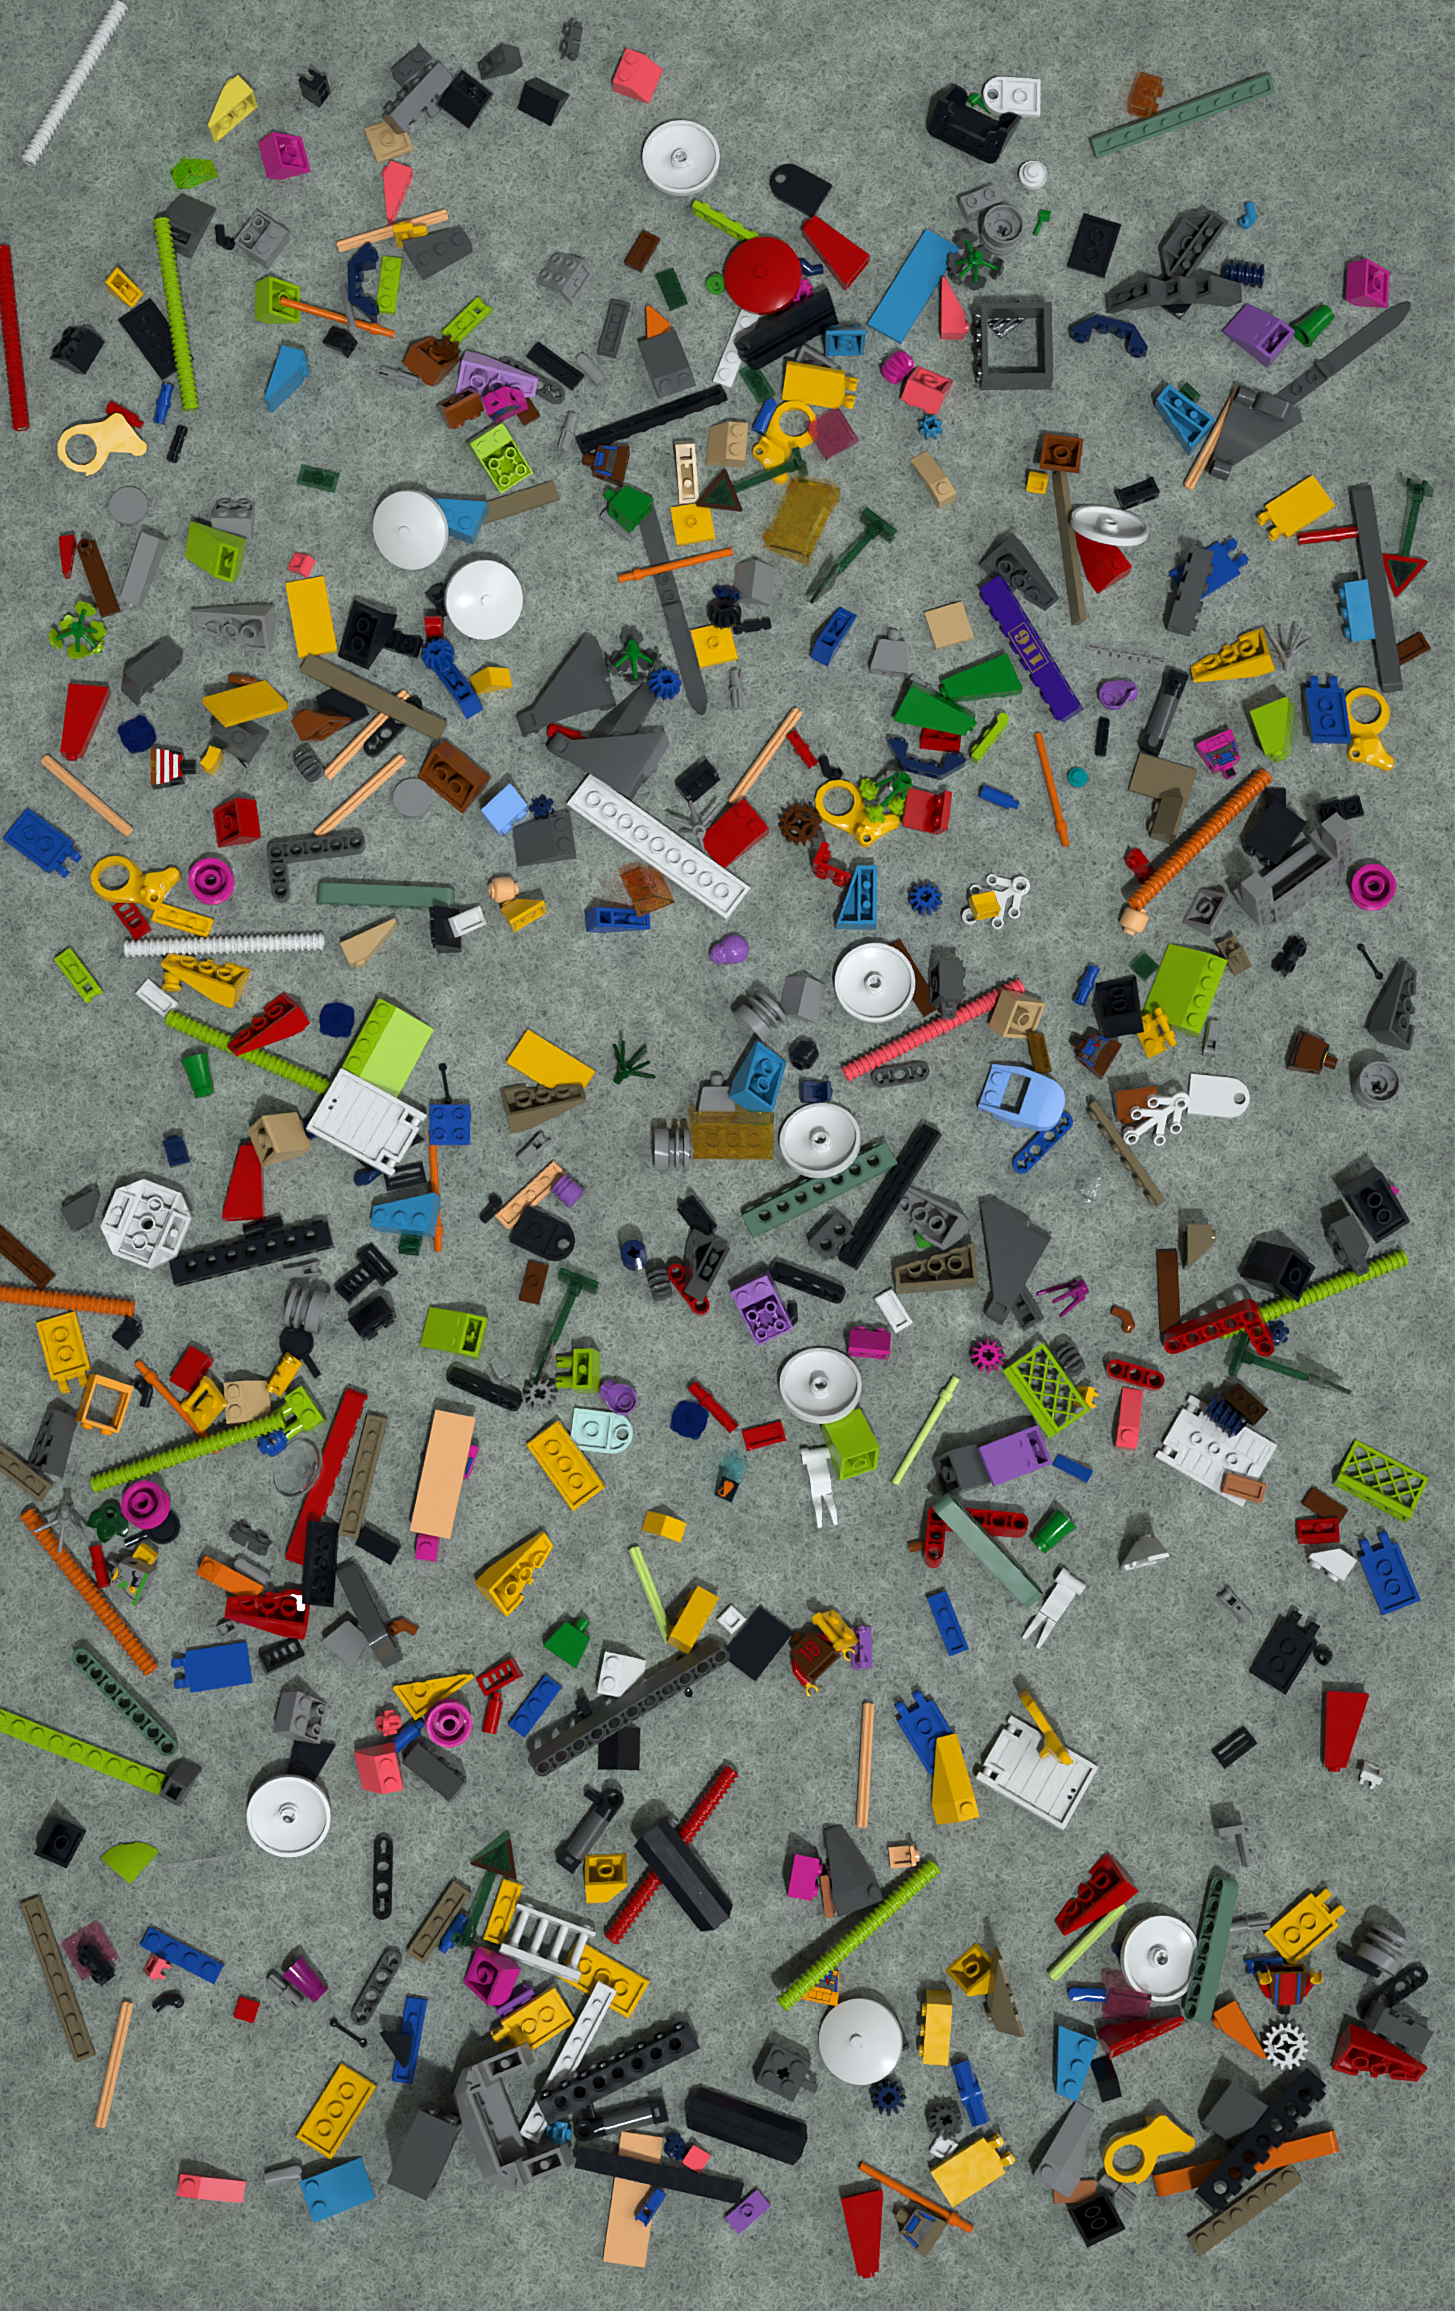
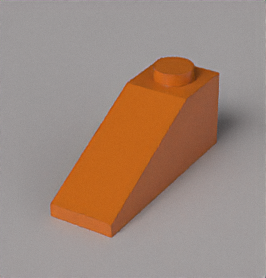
M208 1556L204 1557L196 1572L197 1575L236 1596H258L264 1589V1586Z
M1235 2000L1213 2011L1212 2015L1214 2017L1211 2018V2021L1216 2029L1220 2028L1222 2032L1259 2058H1267Z

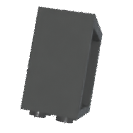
M1052 302L981 303L980 310L976 311L975 328H979L976 335V347H979L976 354V366H980L978 367L976 380L977 385H980V390L1051 389L1053 382ZM1041 318L1042 373L988 374L987 319Z
M433 2103L425 2104L418 2110L387 2181L388 2184L425 2201L433 2194L462 2128L459 2114L452 2111L448 2114L441 2111V2106Z

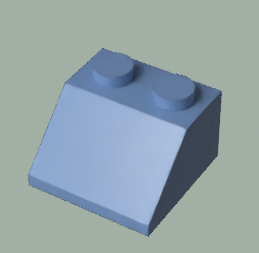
M510 783L481 809L483 820L499 837L502 834H508L513 829L512 825L517 820L519 822L522 821L528 814V805Z

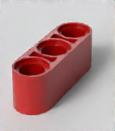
M680 1264L671 1265L667 1271L671 1284L696 1316L702 1317L707 1315L710 1310V1303L706 1296L702 1301L706 1304V1309L704 1311H697L695 1305L701 1301L683 1293L685 1268ZM673 1270H680L682 1276L679 1279H674L671 1277Z
M1111 1360L1105 1368L1108 1378L1149 1391H1158L1165 1382L1162 1373L1121 1360ZM1110 1366H1119L1120 1374H1112ZM1137 1371L1140 1374V1379L1137 1381L1132 1380L1130 1372ZM1152 1376L1157 1377L1160 1381L1159 1386H1152L1149 1378Z

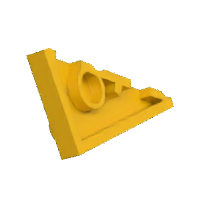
M472 1673L398 1685L394 1686L393 1690L413 1718L418 1720L427 1713L428 1709L435 1702L448 1698L475 1677Z

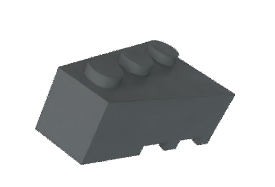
M462 228L402 241L403 250L422 280L429 278L473 252L472 243Z
M168 639L156 643L147 654L143 653L137 662L133 665L129 664L123 670L121 691L138 706L141 703L140 698L147 691L151 694L155 690L152 686L161 679L164 681L182 663L183 653Z
M696 1229L693 1230L686 1243L684 1292L702 1302L730 1248Z
M48 1408L28 1461V1467L50 1475L64 1477L73 1434L77 1426L76 1417Z
M418 1743L402 1763L430 1785L433 1790L441 1794L445 1800L452 1803L467 1784L464 1781L466 1776L457 1769L453 1772L448 1767L450 1763L442 1756L436 1758L432 1754L434 1750L426 1743L423 1745Z
M1375 1999L1372 2000L1362 2019V2022L1367 2025L1366 2029L1376 2035L1378 2033L1384 2035V2039L1394 2045L1397 2042L1402 2044V2049L1411 2054L1417 2052L1422 2055L1433 2034L1425 2026Z

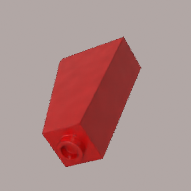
M814 215L811 220L807 219L803 224V237L839 285L846 291L869 264L870 255Z
M68 684L60 753L66 760L77 761V758L83 759L110 698L111 691L108 687Z
M247 1142L245 1146H240L222 1213V1219L225 1222L265 1220L264 1171L252 1142Z
M1324 1692L1323 1767H1328V1772H1340V1768L1347 1767L1369 1693Z
M882 2188L840 2197L857 2275L862 2276L863 2279L874 2277L875 2272H879L883 2207Z

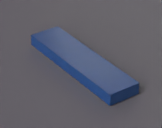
M411 1996L406 1998L400 2033L414 2035L409 2065L403 2069L398 2060H395L392 2077L394 2082L413 2085L428 1999Z

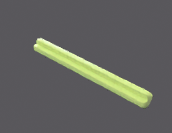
M632 1547L629 1549V1553L664 1642L668 1644L669 1637L666 1634L671 1626L640 1547Z
M1123 1904L1103 1915L1047 1972L1049 1977L1057 1981L1127 1910L1126 1905Z

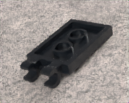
M1297 1611L1292 1613L1288 1622L1281 1620L1250 1671L1251 1674L1285 1695L1318 1643L1313 1637L1320 1626L1311 1622L1307 1631L1297 1626V1623L1301 1619L1302 1614Z

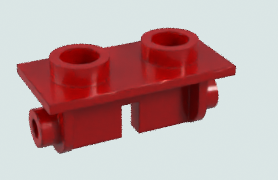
M1138 848L1132 849L1124 857L1127 867L1135 873L1141 885L1156 872L1152 865L1147 868L1145 867L1149 861L1142 850L1139 851Z

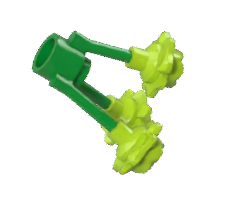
M896 771L892 776L878 783L872 782L869 778L861 780L859 793L868 801L876 800L879 787L892 781L893 791L882 803H879L877 806L866 805L865 810L867 812L865 816L868 817L870 822L884 823L885 817L882 811L887 803V808L892 813L903 815L905 796L913 786L912 779L908 774ZM902 792L901 795H899L898 797L896 796V793Z

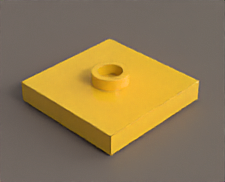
M697 503L670 507L677 546L715 540L710 508L697 507Z
M711 625L690 630L700 669L738 660L730 627L729 629L723 628L721 630L720 627L714 628Z

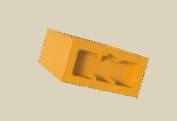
M90 1374L75 1421L81 1423L80 1427L92 1430L93 1427L100 1429L99 1433L111 1436L112 1433L119 1434L133 1386L97 1374ZM96 1385L120 1393L110 1426L86 1418Z

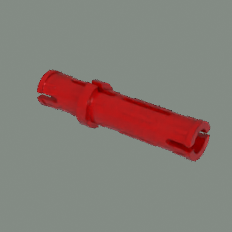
M1357 525L1343 528L1336 526L1334 529L1298 533V543L1300 546L1328 541L1341 542L1344 539L1358 538Z
M698 1381L687 1389L700 1402L699 1405L701 1407L704 1406L729 1434L739 1426L716 1402L713 1395L709 1394Z

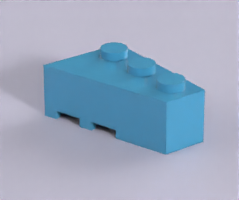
M1170 384L1167 385L1156 399L1155 409L1188 456H1190L1213 428L1215 418Z
M432 498L444 512L448 523V535L473 545L489 511L487 502Z
M1368 579L1337 583L1341 603V616L1345 622L1343 629L1345 639H1348V642L1375 639Z
M857 865L836 923V929L876 930L877 866Z
M434 1192L373 1206L370 1226L378 1232L435 1237L441 1198Z
M1057 2025L1055 2093L1077 2102L1098 2040Z

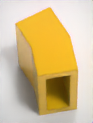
M209 746L206 756L200 762L202 769L211 776L221 766L224 757L222 750Z
M995 891L969 897L970 909L976 921L999 916L1001 908Z

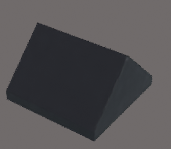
M536 77L525 85L517 109L552 126L570 94Z
M622 1728L598 1743V1770L639 1771V1728Z
M53 1816L34 1854L67 1869L86 1830L59 1816Z

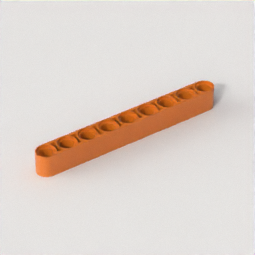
M1335 2130L1311 2134L1302 2139L1299 2137L1288 2140L1277 2150L1273 2148L1269 2153L1271 2157L1264 2165L1260 2163L1255 2168L1256 2173L1339 2152L1340 2149ZM1249 2153L1242 2156L1246 2162L1254 2160L1253 2155ZM1225 2158L1208 2160L1203 2164L1198 2165L1196 2163L1185 2166L1183 2169H1173L1165 2171L1164 2174L1152 2175L1157 2196H1167L1200 2187ZM1231 2169L1228 2172L1233 2178L1240 2176V2172L1236 2169Z

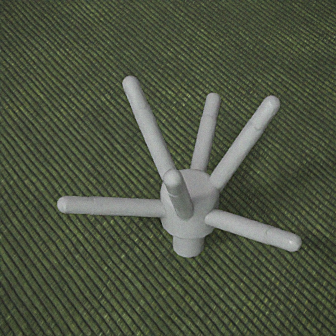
M1280 625L1282 648L1273 633L1270 632L1269 636L1279 651L1270 650L1271 655L1280 657V661L1284 665V671L1292 670L1291 661L1294 660V654L1308 644L1310 640L1306 639L1297 646L1304 631V628H1301L1291 649H1287L1283 626Z
M690 800L689 806L694 819L692 825L671 817L668 818V821L689 828L679 829V832L693 833L699 839L701 852L704 853L703 838L705 837L706 829L714 823L710 819L719 810L720 805L718 804L706 819L701 822L698 821L693 802Z
M73 1502L69 1507L67 1505L61 1506L57 1519L33 1530L34 1533H37L48 1527L53 1530L57 1525L61 1526L58 1553L62 1552L65 1527L70 1526L85 1542H88L85 1532L72 1519L71 1511L75 1505Z

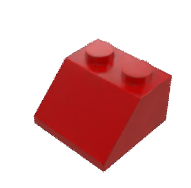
M235 798L213 809L218 848L247 844L261 838L256 800Z

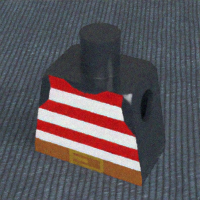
M151 748V787L153 790L185 784V775L196 774V762L185 763L183 753Z

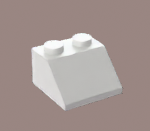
M605 1652L597 1693L619 1698L642 1684L646 1660Z

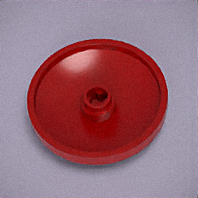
M773 237L753 238L742 243L729 257L724 273L725 286L733 302L742 310L755 315L773 314L787 307L798 294L802 283L801 263L794 250L785 242Z

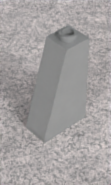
M141 532L119 600L125 602L124 606L135 609L136 606L142 607L169 543L168 540Z

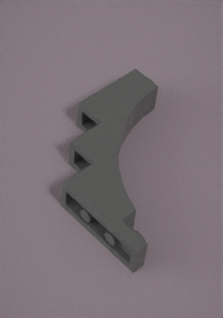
M1211 274L1197 280L1178 276L1168 281L1148 277L1106 294L1107 313L1110 314L1125 309L1138 310L1170 304H1210L1230 307L1242 302L1241 283Z

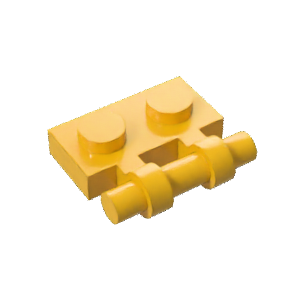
M1161 1008L1154 1010L1157 1017L1155 1019L1152 1013L1143 1016L1144 1032L1137 1033L1148 1059L1168 1050L1165 1045L1166 1041L1169 1047L1177 1045L1174 1038L1176 1035L1173 1030L1171 1031L1167 1022L1169 1019ZM1158 1025L1161 1026V1029H1162V1031H1163V1033H1164L1162 1036H1161V1033H1160V1031H1159V1029H1158V1027H1157Z

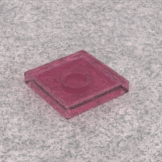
M839 407L805 427L826 461L859 442L857 435Z
M99 1922L61 1944L82 1981L90 1977L91 1973L79 1963L76 1953L89 1942L92 1945L94 1944L103 1955L97 1960L99 1964L105 1959L109 1964L119 1959Z
M1111 1987L1105 2003L1103 2018L1126 2022L1144 2021L1149 2011L1152 1994Z

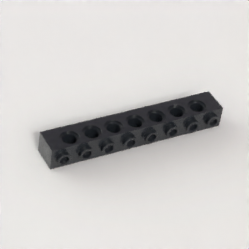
M318 1220L312 1222L311 1226L304 1227V1225L292 1227L291 1231L284 1232V1230L272 1232L271 1236L264 1237V1235H258L253 1237V1240L247 1242L238 1240L233 1242L232 1246L218 1245L213 1247L212 1251L198 1250L188 1257L178 1255L172 1261H169L173 1283L176 1287L335 1248L328 1222ZM309 1233L316 1234V1239L311 1243L306 1242V1236ZM290 1238H295V1246L287 1247L286 1241ZM268 1244H276L274 1252L266 1251ZM255 1248L257 1251L254 1257H247L248 1249ZM230 1253H236L237 1255L234 1262H227V1256ZM210 1258L217 1259L214 1267L207 1266V1261ZM190 1263L197 1264V1269L194 1272L187 1271Z
M678 2022L671 2027V2030L665 2033L660 2031L652 2036L653 2039L647 2042L640 2041L633 2046V2049L627 2052L626 2050L620 2051L614 2055L615 2058L609 2061H600L590 2071L585 2069L579 2072L576 2078L570 2081L565 2079L557 2084L558 2087L552 2090L545 2089L541 2091L535 2099L547 2125L700 2049L690 2025L687 2022ZM672 2038L679 2039L675 2047L669 2046V2041ZM655 2047L660 2048L657 2056H650L651 2049ZM633 2058H641L638 2066H631ZM615 2067L622 2068V2072L618 2076L612 2075V2070ZM595 2077H603L600 2085H593ZM577 2086L584 2087V2091L580 2095L573 2093ZM564 2096L565 2101L562 2104L557 2105L554 2103L556 2097Z
M1306 2068L1195 2191L1194 2197L1213 2214L1217 2211L1222 2212L1229 2203L1227 2199L1231 2195L1235 2197L1243 2188L1241 2184L1244 2180L1247 2179L1249 2181L1256 2174L1255 2168L1260 2163L1264 2165L1271 2157L1270 2151L1273 2148L1277 2150L1285 2141L1283 2137L1288 2132L1292 2134L1298 2127L1297 2121L1301 2117L1305 2119L1313 2110L1311 2106L1314 2102L1319 2103L1327 2093L1324 2091L1327 2085ZM1300 2092H1307L1310 2098L1302 2100L1298 2094ZM1292 2107L1295 2109L1296 2114L1292 2116L1287 2115L1284 2109ZM1277 2122L1282 2126V2129L1274 2131L1270 2125ZM1259 2138H1264L1268 2141V2145L1262 2147L1256 2141ZM1249 2153L1253 2155L1254 2160L1246 2162L1242 2156ZM1231 2169H1236L1240 2172V2176L1233 2178L1228 2172ZM1216 2185H1223L1226 2191L1219 2194L1215 2191L1214 2187Z

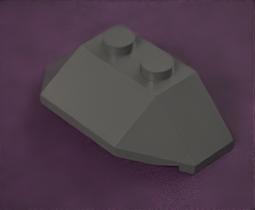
M1213 210L1185 216L1162 248L1167 276L1171 279L1178 276L1190 278L1229 221Z

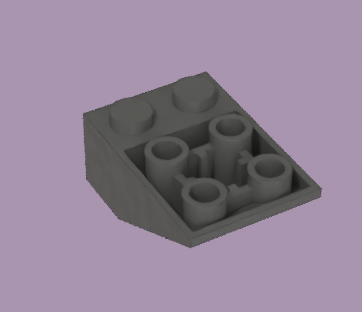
M183 193L179 195L162 217L170 219L171 229L169 230L172 231L170 236L173 237L171 242L174 243L172 248L175 249L176 253L191 259L216 208Z

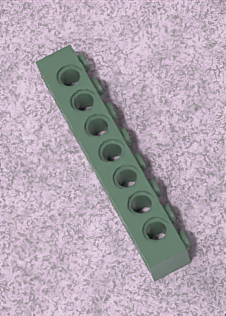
M878 1142L870 1147L871 1150L866 1153L860 1151L847 1169L836 1174L842 1178L841 1184H833L831 1181L833 1176L814 1178L812 1180L808 1178L798 1183L799 1187L793 1190L791 1187L780 1192L781 1196L775 1199L773 1197L767 1198L762 1202L763 1205L757 1208L752 1206L746 1209L742 1219L752 1238L755 1239L895 1168L898 1163L887 1142L883 1144ZM874 1157L879 1163L876 1166H870L867 1160ZM856 1166L861 1172L858 1175H852L849 1169ZM815 1185H822L825 1190L823 1193L817 1194L814 1192L813 1187ZM798 1194H804L807 1199L805 1202L799 1203L795 1200V1197ZM786 1203L789 1208L786 1212H780L777 1209L778 1204ZM762 1212H767L771 1217L768 1221H762L759 1215Z

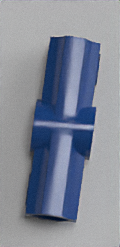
M969 2060L951 2065L958 2084L957 2089L960 2093L963 2106L966 2107L972 2127L989 2122V2117L982 2101L983 2095L978 2081L975 2080Z

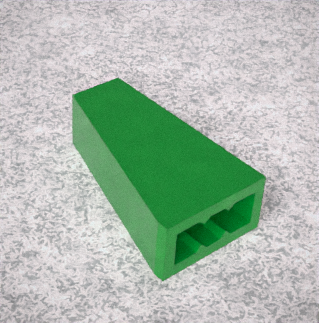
M1007 653L941 680V687L939 688L941 696L952 702L1014 696L1022 694L1023 690Z
M912 681L893 718L896 722L966 736L968 731L972 732L977 723L975 721V713Z

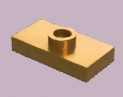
M1034 1032L1027 1034L1030 1045V1057L1033 1060L1035 1072L1040 1074L1051 1073L1052 1069L1044 1034Z

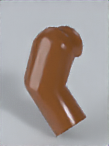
M233 673L228 676L229 683L239 686L258 682V679L254 676L249 678Z
M1115 1305L1111 1315L1122 1320L1123 1332L1131 1333L1132 1329L1135 1328L1132 1314Z
M925 1539L909 1542V1552H924ZM931 1553L929 1554V1556L931 1558H936L937 1554Z
M401 1618L392 1621L388 1625L387 1631L390 1635L406 1631L415 1636L419 1627Z

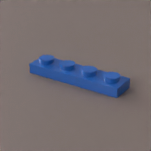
M149 1927L140 1945L212 1984H215L224 1967L220 1962L152 1927Z

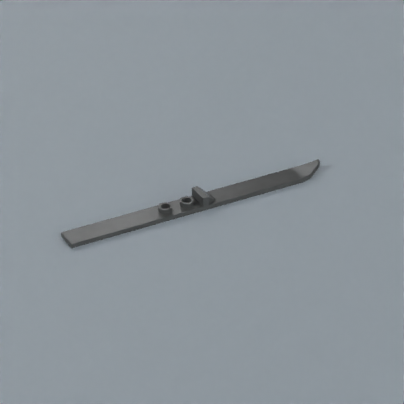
M1411 302L1394 306L1382 313L1325 358L1315 362L1312 368L1274 397L1289 402L1293 406L1399 326L1408 314Z
M653 503L652 511L639 524L651 567L670 563ZM673 571L653 575L687 698L692 708L698 714L704 715L707 708V693Z

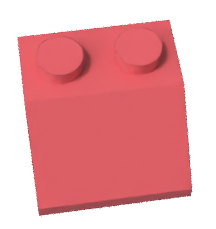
M626 48L612 82L613 91L649 104L663 69L646 55Z
M917 366L907 380L901 400L905 401L909 406H917L923 409L928 414L937 415L951 388L953 380Z
M395 1742L354 1750L363 1790L380 1794L403 1790V1776Z

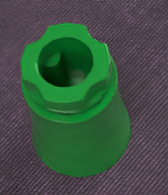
M1321 305L1302 321L1292 326V329L1295 330L1294 337L1305 347H1311L1317 337L1334 320L1335 315L1331 308L1327 305Z
M208 1053L182 1059L181 1063L186 1071L195 1098L199 1099L214 1094Z
M1055 1508L1049 1519L1036 1532L1037 1535L1031 1541L1046 1554L1050 1548L1052 1549L1077 1527L1058 1508Z

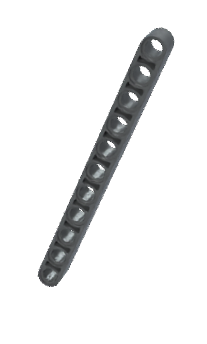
M1367 485L1351 488L1365 579H1368L1383 693L1403 690L1372 487Z
M715 1639L707 1642L534 1750L528 1757V1763L538 1776H547L723 1666L729 1660V1652L719 1640Z

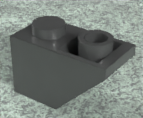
M503 44L477 63L481 80L512 74L523 66L519 48Z
M89 1189L81 1194L82 1197L77 1200L67 1201L63 1204L64 1207L60 1209L74 1233L93 1222L100 1194L96 1189L93 1191Z
M183 1759L170 1776L159 1796L176 1806H181L202 1769Z

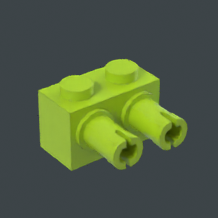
M593 1348L574 1349L573 1356H557V1361H559L556 1362L558 1369L573 1368V1376L556 1377V1381H559L556 1382L557 1389L572 1388L580 1394L599 1393L601 1353Z
M303 1386L298 1387L285 1396L286 1403L271 1412V1414H277L278 1411H281L285 1418L292 1413L297 1416L296 1421L282 1429L288 1440H291V1438L303 1430L312 1432L327 1422Z

